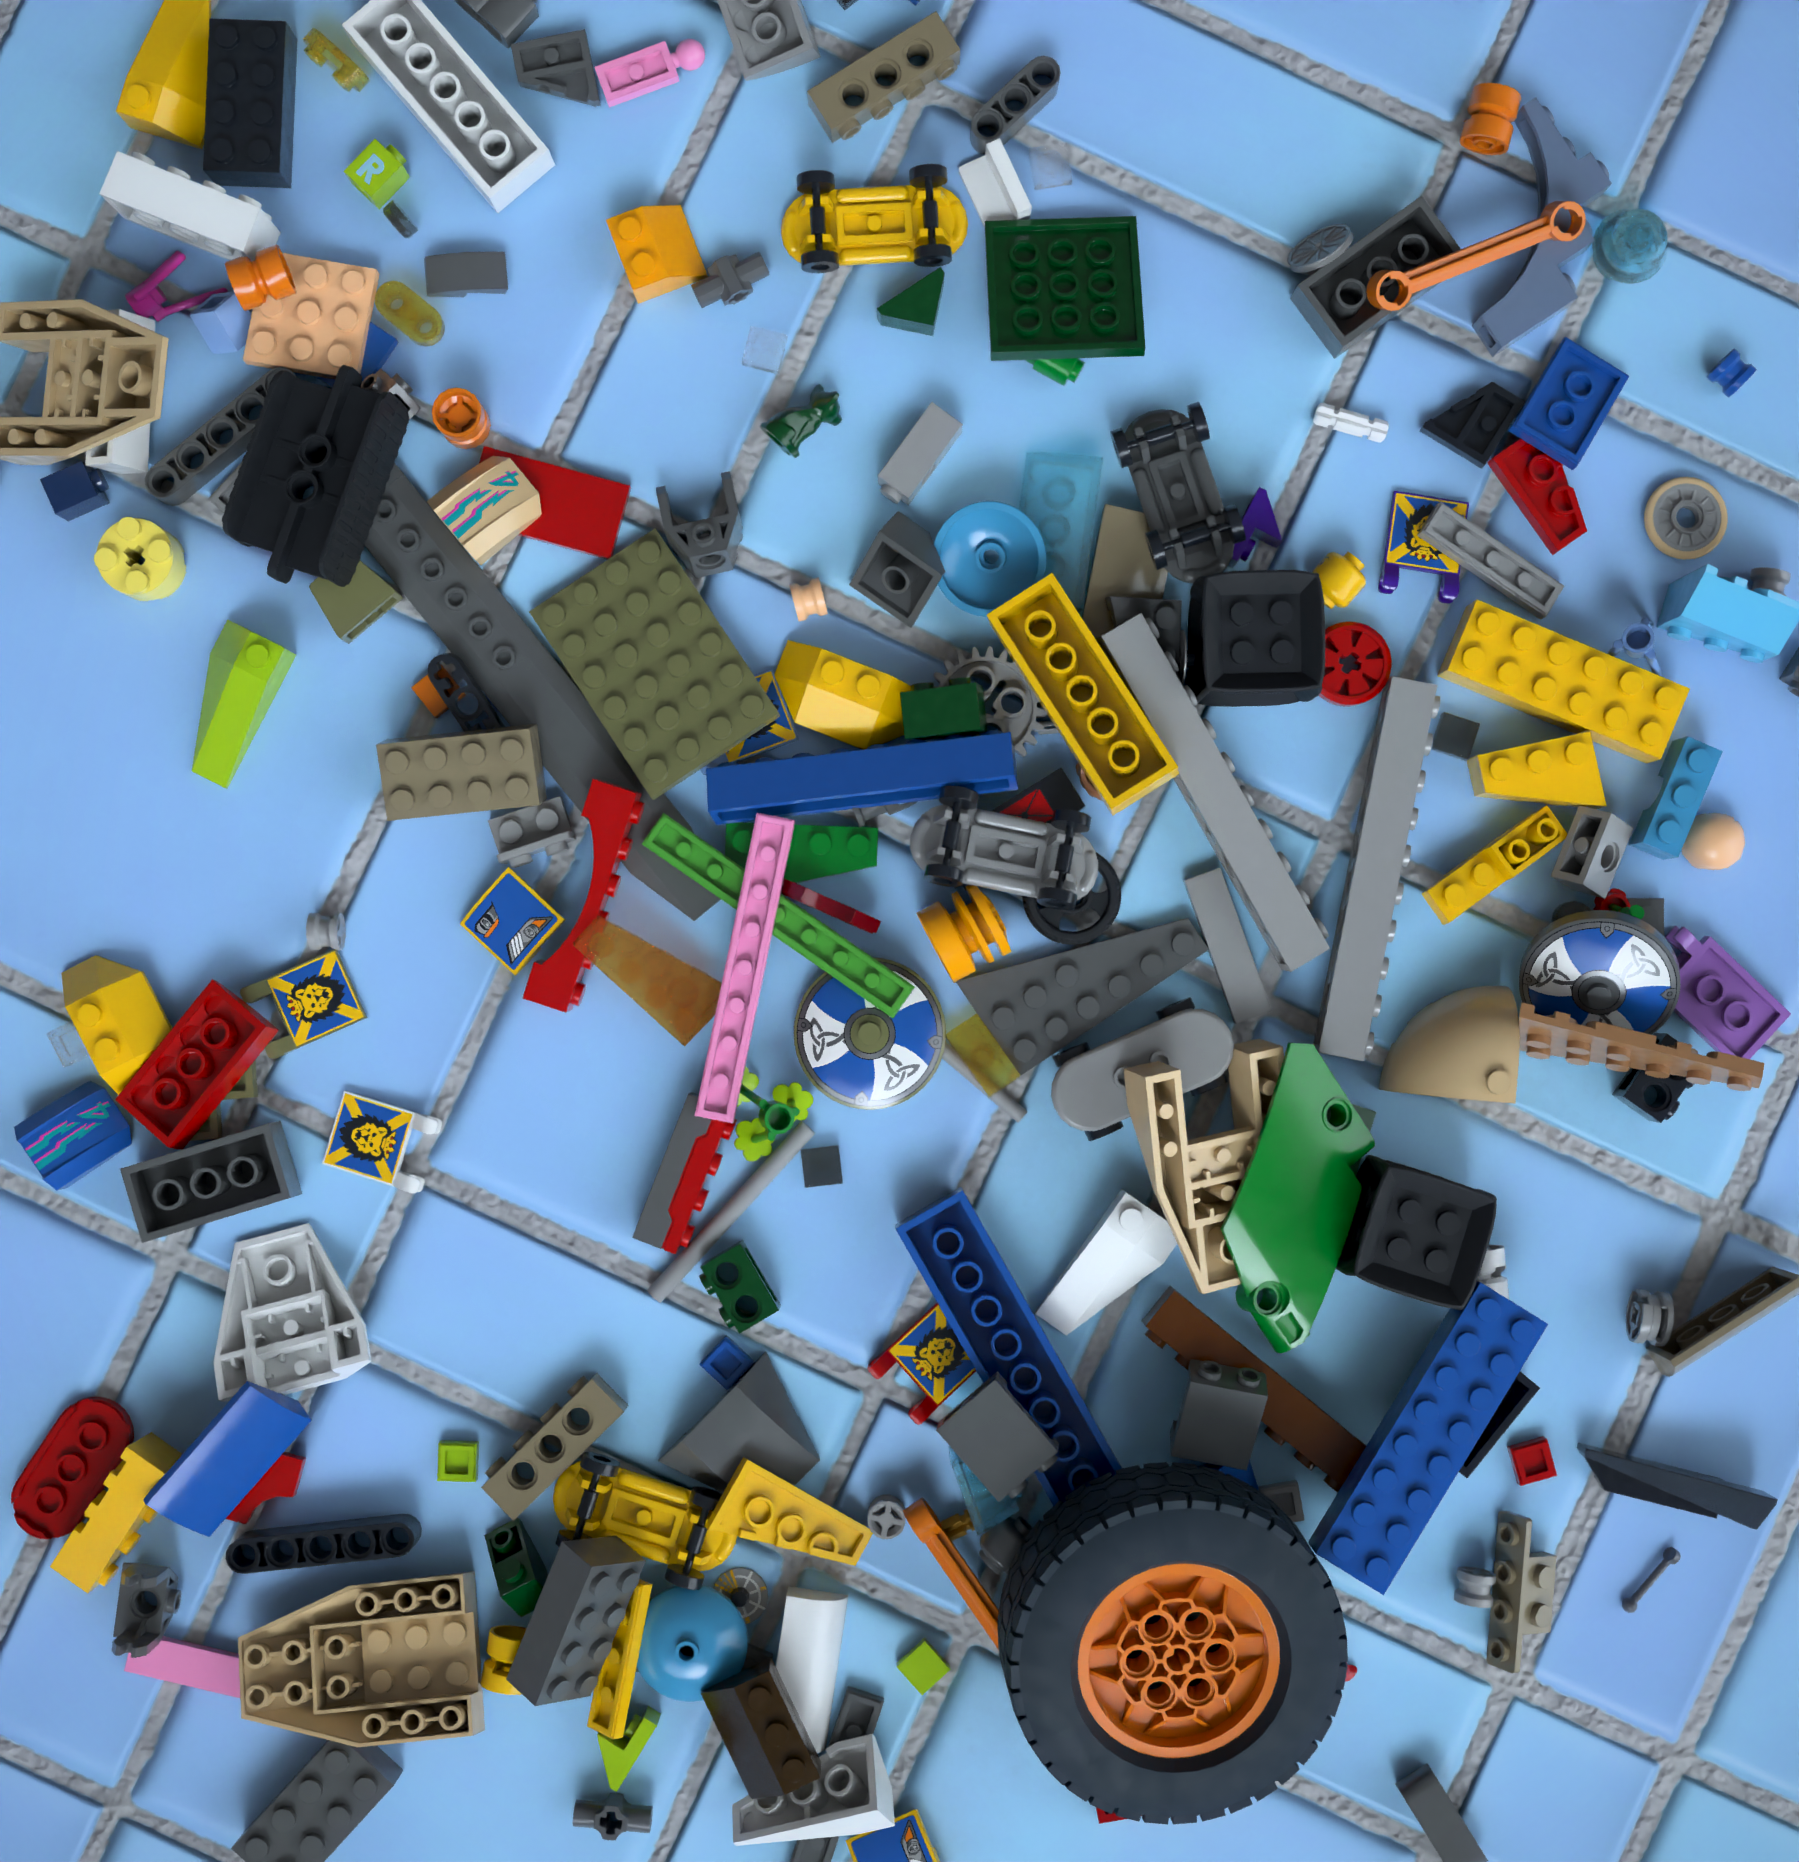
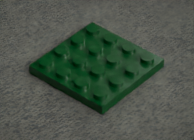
M1136 216L985 221L991 361L1145 355L1146 346Z

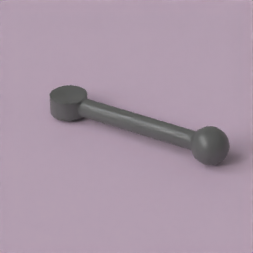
M1669 1547L1663 1552L1664 1559L1631 1598L1628 1597L1623 1600L1622 1607L1624 1611L1628 1613L1636 1611L1637 1602L1670 1564H1676L1680 1560L1681 1555L1679 1551Z

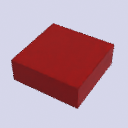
M1544 1436L1507 1446L1516 1481L1520 1486L1557 1476L1549 1444Z

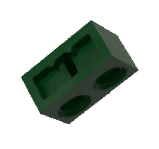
M743 1240L701 1265L700 1268L703 1273L699 1275V1278L708 1294L716 1293L723 1306L718 1308L728 1328L735 1326L740 1334L779 1311L781 1307L780 1302ZM723 1262L733 1263L738 1269V1278L733 1281L723 1280L718 1274V1266ZM744 1295L753 1297L757 1301L758 1310L752 1314L742 1313L738 1309L737 1299Z

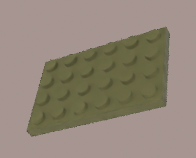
M656 528L529 611L653 800L780 717L779 712Z

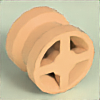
M819 577L811 579L809 584L801 586L797 583L789 585L799 622L806 620L812 614H818L819 616L828 615Z

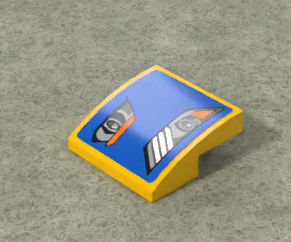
M508 867L472 907L460 925L516 976L542 949L541 946L566 919L516 872Z
M918 1809L894 1818L895 1826L862 1833L845 1840L854 1862H940L935 1847L931 1845Z

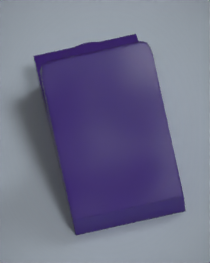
M1261 487L1253 495L1241 518L1246 541L1234 544L1233 557L1228 565L1231 568L1237 564L1239 559L1244 562L1248 559L1256 543L1255 540L1250 538L1251 536L1274 548H1278L1282 543L1267 491Z

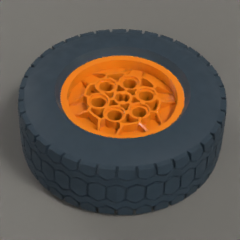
M1167 1462L1143 1464L1144 1468L1142 1469L1139 1465L1116 1470V1475L1114 1476L1109 1472L1089 1481L1091 1486L1088 1487L1083 1484L1064 1496L1066 1502L1059 1500L1043 1515V1522L1039 1520L1025 1537L1026 1544L1022 1542L1011 1562L1012 1568L1009 1567L1002 1588L997 1626L998 1649L1013 1711L1021 1730L1041 1763L1062 1785H1065L1069 1791L1085 1802L1088 1800L1090 1805L1110 1814L1114 1811L1116 1816L1139 1822L1142 1816L1144 1823L1167 1825L1170 1817L1173 1825L1197 1823V1816L1199 1814L1203 1822L1226 1816L1224 1809L1227 1807L1232 1814L1252 1805L1250 1797L1254 1796L1257 1802L1278 1789L1275 1781L1283 1785L1300 1770L1296 1762L1304 1765L1318 1748L1315 1740L1322 1742L1333 1722L1331 1716L1335 1717L1342 1698L1341 1690H1344L1347 1672L1346 1662H1348L1347 1633L1339 1599L1327 1572L1296 1524L1277 1504L1248 1483L1230 1474H1224L1219 1470L1201 1465L1198 1469L1195 1464L1172 1462L1171 1466ZM1201 1612L1197 1619L1193 1621L1185 1620L1189 1614ZM1151 1616H1161L1158 1622L1146 1624L1147 1619ZM1216 1643L1222 1644L1218 1650L1206 1652L1211 1645ZM1134 1650L1143 1651L1136 1658H1127L1128 1654ZM1202 1678L1198 1685L1188 1686L1193 1679ZM1154 1682H1163L1157 1689H1148Z

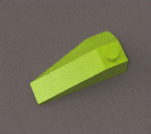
M227 620L210 652L192 772L228 789L296 654Z

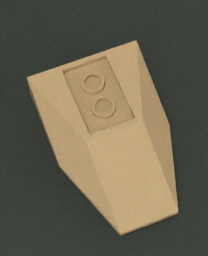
M475 1571L350 1585L238 1637L242 1719L354 1747L474 1736L485 1730L483 1690L480 1684L482 1674Z

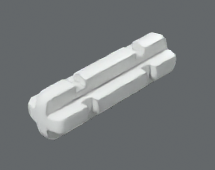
M1320 403L1316 408L1313 420L1316 425L1328 428V425H1332L1333 430L1361 438L1363 435H1367L1368 440L1379 443L1383 442L1386 438L1389 423L1385 420L1374 418L1372 421L1369 420L1368 415L1343 408L1337 411L1334 410L1335 406L1326 403Z

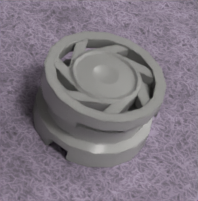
M1636 1288V1292L1632 1291L1629 1297L1626 1311V1332L1629 1341L1643 1344L1648 1340L1652 1345L1665 1346L1673 1330V1299L1666 1292L1657 1291L1654 1294H1650L1648 1290Z

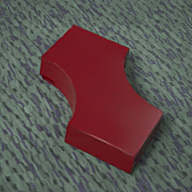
M787 879L783 880L781 894L871 934L877 932L881 923L880 920Z

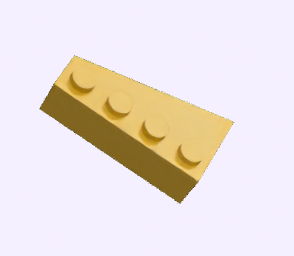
M152 1432L128 1445L120 1456L123 1461L115 1470L113 1469L103 1483V1485L109 1488L108 1491L103 1490L90 1503L84 1512V1516L89 1520L86 1524L81 1522L74 1528L50 1567L86 1593H89L98 1585L105 1587L119 1569L115 1563L122 1553L128 1555L140 1540L141 1535L137 1531L144 1521L149 1524L158 1514V1512L147 1506L143 1499L181 1457L182 1453Z

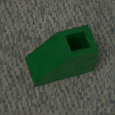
M517 1517L514 1521L512 1520L484 1536L500 1597L520 1617H523L534 1611L548 1577V1572L522 1521Z

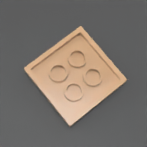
M283 253L297 292L294 295L275 300L270 295H267L266 303L252 309L243 361L247 365L271 369L284 367L294 373L336 379L339 368L342 365L353 367L361 374L369 324L371 322L380 275L379 272L374 268Z

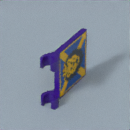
M1399 491L1393 492L1383 567L1378 585L1380 593L1392 594L1396 590L1399 583V568L1442 575L1438 592L1439 602L1451 604L1458 597L1461 565L1418 537L1417 534L1435 505L1440 501L1466 519L1469 508L1468 502Z

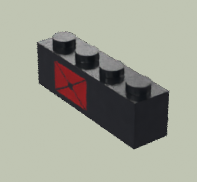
M1059 768L998 806L992 812L1051 824L1054 810L1070 809L1081 811L1085 804L1063 769ZM962 883V886L964 887V889H965V891H966L965 886H967V885H969V884H964V883Z

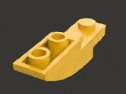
M1546 805L1443 875L1444 877L1424 891L1422 896L1443 925L1448 924L1502 883L1514 878L1565 840L1567 832L1548 805Z

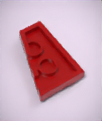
M1519 439L1487 462L1552 555L1587 532L1574 488L1568 485L1563 464L1522 439Z

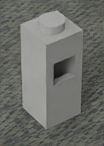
M931 402L878 474V484L882 486L880 492L896 504L901 500L909 506L961 435L963 424Z

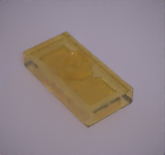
M975 1014L946 1034V1039L988 1099L1020 1078V1074L978 1014Z

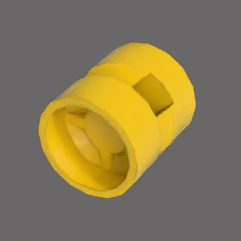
M499 1625L490 1628L486 1652L491 1658L485 1660L480 1682L483 1688L505 1695L521 1694L506 1678L527 1628L514 1625Z

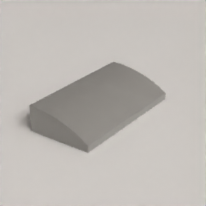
M717 0L746 81L774 75L821 57L801 0Z

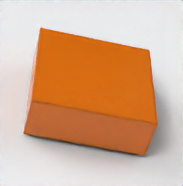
M441 665L442 669L437 673L441 679L448 677L454 686L447 689L451 696L460 686L444 666ZM428 674L411 687L435 718L440 717L449 709L430 681ZM462 693V694L458 697V701H460L463 697H465L466 694H465V693Z

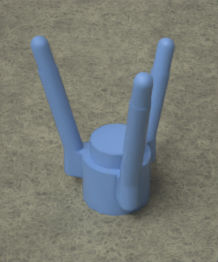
M1643 618L1640 623L1628 626L1623 632L1622 639L1614 641L1613 647L1606 653L1615 657L1620 651H1624L1632 658L1645 657L1652 673L1664 677L1656 659V653L1653 650L1654 633L1652 628L1654 623L1648 618Z

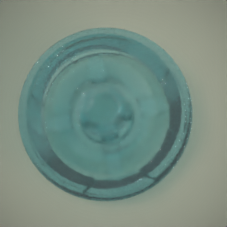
M1622 209L1611 213L1599 224L1593 237L1595 239L1592 244L1593 261L1596 268L1608 280L1613 279L1621 283H1640L1653 277L1663 266L1668 253L1667 230L1663 221L1655 213L1645 209Z

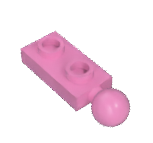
M685 39L677 45L675 52L670 53L666 42L663 41L594 68L610 108L680 82L676 68L681 67L688 71L700 68L705 60V50L697 40Z

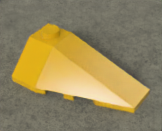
M211 0L163 1L127 74L117 105V114L130 128L203 149Z

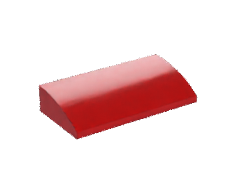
M212 979L115 1100L168 1148L183 1150L279 1030L237 995Z

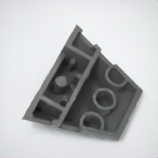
M765 1351L719 1401L658 1461L723 1493L743 1457L794 1486L820 1461V1457L799 1416H797L786 1394L787 1392Z

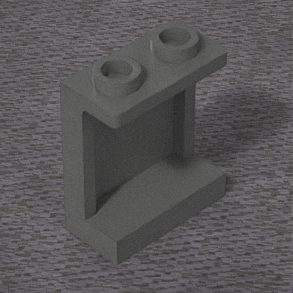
M1191 1359L1188 1366L1189 1379L1178 1420H1173L1170 1430L1171 1456L1247 1470L1268 1398L1266 1374L1252 1368H1237L1221 1365L1210 1360L1200 1361Z
M997 1371L939 1421L936 1431L995 1499L1000 1502L1007 1495L1011 1499L1017 1496L1028 1485L1026 1479L1036 1470L1043 1473L1056 1462L1058 1457L1055 1454L1058 1452L1059 1442L1055 1437L1050 1439L1007 1389L1008 1383Z

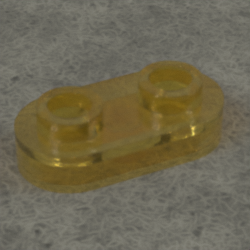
M312 28L303 38L307 45L303 50L305 54L319 67H322L324 64L329 66L334 71L331 76L347 92H350L352 88L361 92L370 82L367 75L317 29Z
M389 281L379 287L375 295V305L388 322L420 346H432L441 340L445 332V324L435 308L401 282ZM394 300H403V304L399 309L391 308ZM432 323V329L428 333L420 332L422 324Z

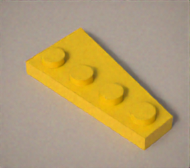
M745 1457L742 1458L704 1526L708 1530L724 1532L752 1541L757 1540L773 1544L777 1547L793 1549L856 1566L873 1534L870 1528Z

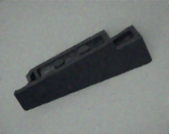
M1582 1443L1577 1445L1579 1453L1585 1458L1599 1486L1608 1492L1716 1519L1719 1514L1756 1530L1778 1501V1499L1762 1490L1726 1482L1718 1477Z

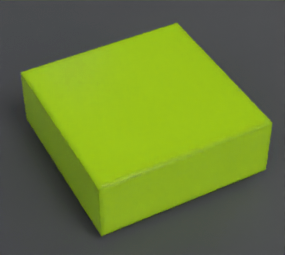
M441 1440L438 1443L437 1481L476 1482L478 1480L479 1441Z
M923 1638L896 1663V1667L921 1695L927 1692L951 1670L950 1665L926 1638Z

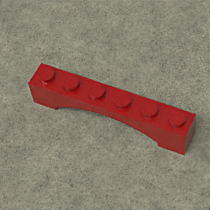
M592 779L581 816L589 819L594 851L593 872L587 899L574 928L558 950L546 961L540 959L533 963L523 999L565 1013L572 1010L574 1005L579 1006L586 990V984L581 983L585 969H592L598 952V948L593 947L597 932L603 934L610 913L604 911L609 896L615 897L620 885L621 876L616 874L620 860H627L632 848L633 839L628 838L632 823L638 825L643 814L645 803L640 802L642 793L601 779Z

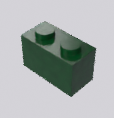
M970 677L948 680L949 686L934 688V683L931 682L917 683L911 685V691L900 692L905 739L909 741L915 739L932 740L945 738L950 735L963 736L988 731L983 686L976 682L972 683Z

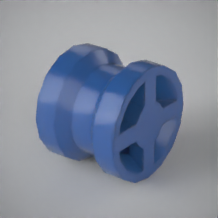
M1734 348L1706 377L1711 382H1718L1723 387L1722 392L1729 398L1757 369L1752 364H1745L1740 359V353Z

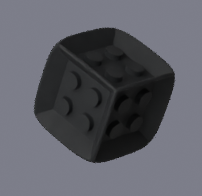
M1299 570L1230 571L1201 576L1194 582L1190 589L1188 650L1195 652L1194 667H1189L1190 688L1198 704L1219 707L1273 706L1299 701L1308 702L1321 693L1325 671V613L1323 590L1318 573Z
M1367 1155L1356 1175L1362 1190L1336 1269L1345 1275L1357 1276L1377 1287L1437 1306L1462 1310L1475 1288L1490 1242L1496 1217V1196L1425 1171L1383 1160L1373 1155Z

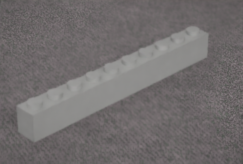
M1142 613L1137 614L1095 639L1177 764L1179 775L1173 778L1278 965L1281 970L1292 972L1330 949L1325 940L1329 937L1328 932L1321 920L1317 917L1313 918L1308 910L1307 905L1310 904V900L1304 889L1299 884L1295 886L1288 873L1291 871V866L1282 852L1276 853L1270 839L1273 838L1270 828L1262 818L1258 820L1251 808L1254 805L1251 794L1244 785L1239 786L1232 775L1235 772V767L1231 759L1225 752H1219L1213 741L1217 736L1212 725L1206 718L1201 720L1194 707L1198 704L1194 693L1188 685L1182 686L1176 675L1179 668L1175 659L1168 651L1163 652L1156 640L1160 637L1157 627L1149 617L1145 619Z
M1391 676L1382 691L1313 1042L1317 1051L1322 1054L1364 1061L1365 1054L1370 1055L1373 1048L1374 1032H1370L1372 1017H1377L1381 1008L1382 996L1378 995L1377 991L1379 981L1386 978L1389 967V958L1384 956L1387 942L1393 941L1396 931V920H1392L1394 904L1399 905L1402 899L1404 884L1399 882L1402 867H1407L1411 855V846L1406 845L1409 830L1413 831L1415 829L1418 819V808H1414L1416 793L1422 792L1425 783L1426 772L1421 770L1423 756H1428L1433 742V734L1428 733L1431 718H1436L1440 707V696H1435L1437 685Z

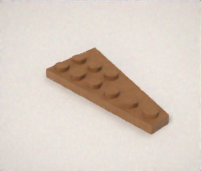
M1521 1002L1519 1012L1520 1051H1526V1055L1537 1059H1549L1550 1055L1564 1057L1568 1063L1575 1065H1589V1062L1605 1064L1607 1069L1618 1072H1627L1629 1068L1646 1070L1645 1074L1656 1078H1668L1671 1074L1686 1077L1688 1082L1700 1085L1710 1084V1081L1727 1083L1728 1088L1737 1091H1750L1752 1087H1760L1764 1070L1763 1062L1719 1051L1708 1052L1706 1056L1699 1055L1698 1051L1693 1049L1691 1044L1677 1041L1675 1045L1663 1046L1655 1044L1657 1036L1598 1021H1590L1586 1023V1026L1579 1025L1575 1019L1570 1018V1014L1555 1011L1553 1015L1543 1016L1534 1013V1005Z

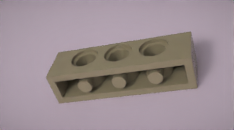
M935 11L808 90V105L832 143L840 138L847 140L857 134L861 129V125L870 119L879 120L892 111L893 105L904 98L906 100L916 98L925 90V85L937 78L941 81L951 76L957 70V65L960 64V48ZM913 56H922L927 62L922 66H914L908 60ZM888 75L893 77L895 82L890 86H882L876 80L881 76ZM851 95H857L863 99V102L858 106H849L844 100Z
M598 1373L589 1381L583 1375L567 1391L571 1398L562 1407L555 1403L540 1418L544 1425L535 1434L528 1429L512 1445L516 1452L507 1461L501 1456L485 1472L489 1479L481 1488L513 1521L612 1425L628 1407V1404ZM574 1408L586 1410L590 1417L589 1423L586 1425L576 1424L572 1420L571 1410ZM544 1436H557L561 1440L562 1450L558 1452L549 1451L544 1445ZM517 1463H529L534 1469V1477L530 1479L522 1478L517 1472Z

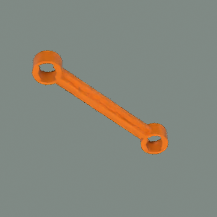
M1573 201L1551 202L1543 209L1538 219L1408 271H1378L1368 282L1367 298L1377 309L1399 310L1409 302L1412 293L1547 239L1553 241H1572L1576 239L1585 227V212L1578 203ZM1561 208L1568 209L1571 215V224L1565 233L1561 232L1558 226H1554L1555 215ZM1387 277L1396 279L1399 284L1398 295L1392 303L1388 302L1384 295H1380V286Z
M923 1497L903 1510L906 1520L921 1542L925 1543L998 1649L997 1626L999 1609L944 1531L930 1505Z

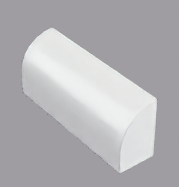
M788 1586L776 1668L816 1752L820 1753L826 1749L849 1595Z

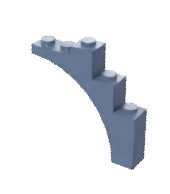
M1536 97L1522 106L1514 122L1527 144L1536 173L1539 202L1537 219L1540 218L1543 209L1551 202L1573 201L1584 208L1601 197L1612 184L1609 180V172L1606 166L1601 161L1596 160L1591 152L1578 160L1575 156L1576 152L1573 144L1568 138L1561 136L1554 125L1552 113L1546 106H1541ZM1561 208L1555 215L1554 226H1558L1559 230L1565 233L1570 227L1571 215L1568 209ZM1587 220L1582 233L1572 241H1553L1547 239L1532 245L1527 261L1514 285L1501 300L1483 313L1472 325L1492 357L1567 309L1578 298L1575 293L1576 287L1573 280L1568 274L1562 273L1559 268L1584 253L1595 241L1592 236V228Z

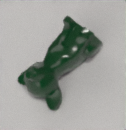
M818 384L811 392L810 402L807 406L784 409L771 417L767 422L761 423L760 428L786 454L797 458L800 455L798 451L800 444L810 435L814 434L822 422L836 426L842 421L839 415V394L837 391L825 392L824 388Z

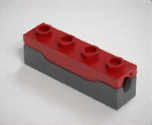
M693 1092L689 1093L632 1237L657 1248H663L665 1251L673 1254L679 1251L680 1246L687 1248L695 1230V1226L689 1224L694 1210L701 1212L709 1194V1190L703 1188L708 1174L716 1175L723 1158L722 1154L717 1153L722 1138L729 1141L737 1119L734 1120V1123L695 1116L699 1095Z

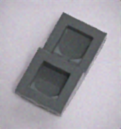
M462 252L426 256L424 258L426 290L429 297H465L467 293L505 294L508 290L505 252Z

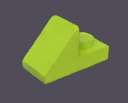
M650 1706L646 1708L642 1717L635 1713L623 1734V1738L611 1739L599 1732L597 1734L609 1786L616 1792L658 1725L661 1713Z

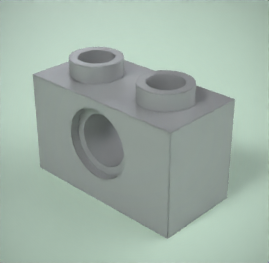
M1579 805L1551 877L1572 890L1605 899L1634 828L1610 812Z

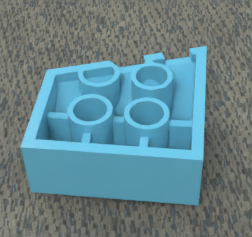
M1709 564L1669 584L1656 627L1667 630V636L1677 640L1689 641L1690 638L1703 641V646L1710 650L1726 652L1727 649L1740 652V658L1746 661L1762 663L1763 660L1779 655L1799 622V601L1770 589L1756 588L1753 591L1747 589L1748 580L1738 576H1731V578L1718 577L1719 568Z

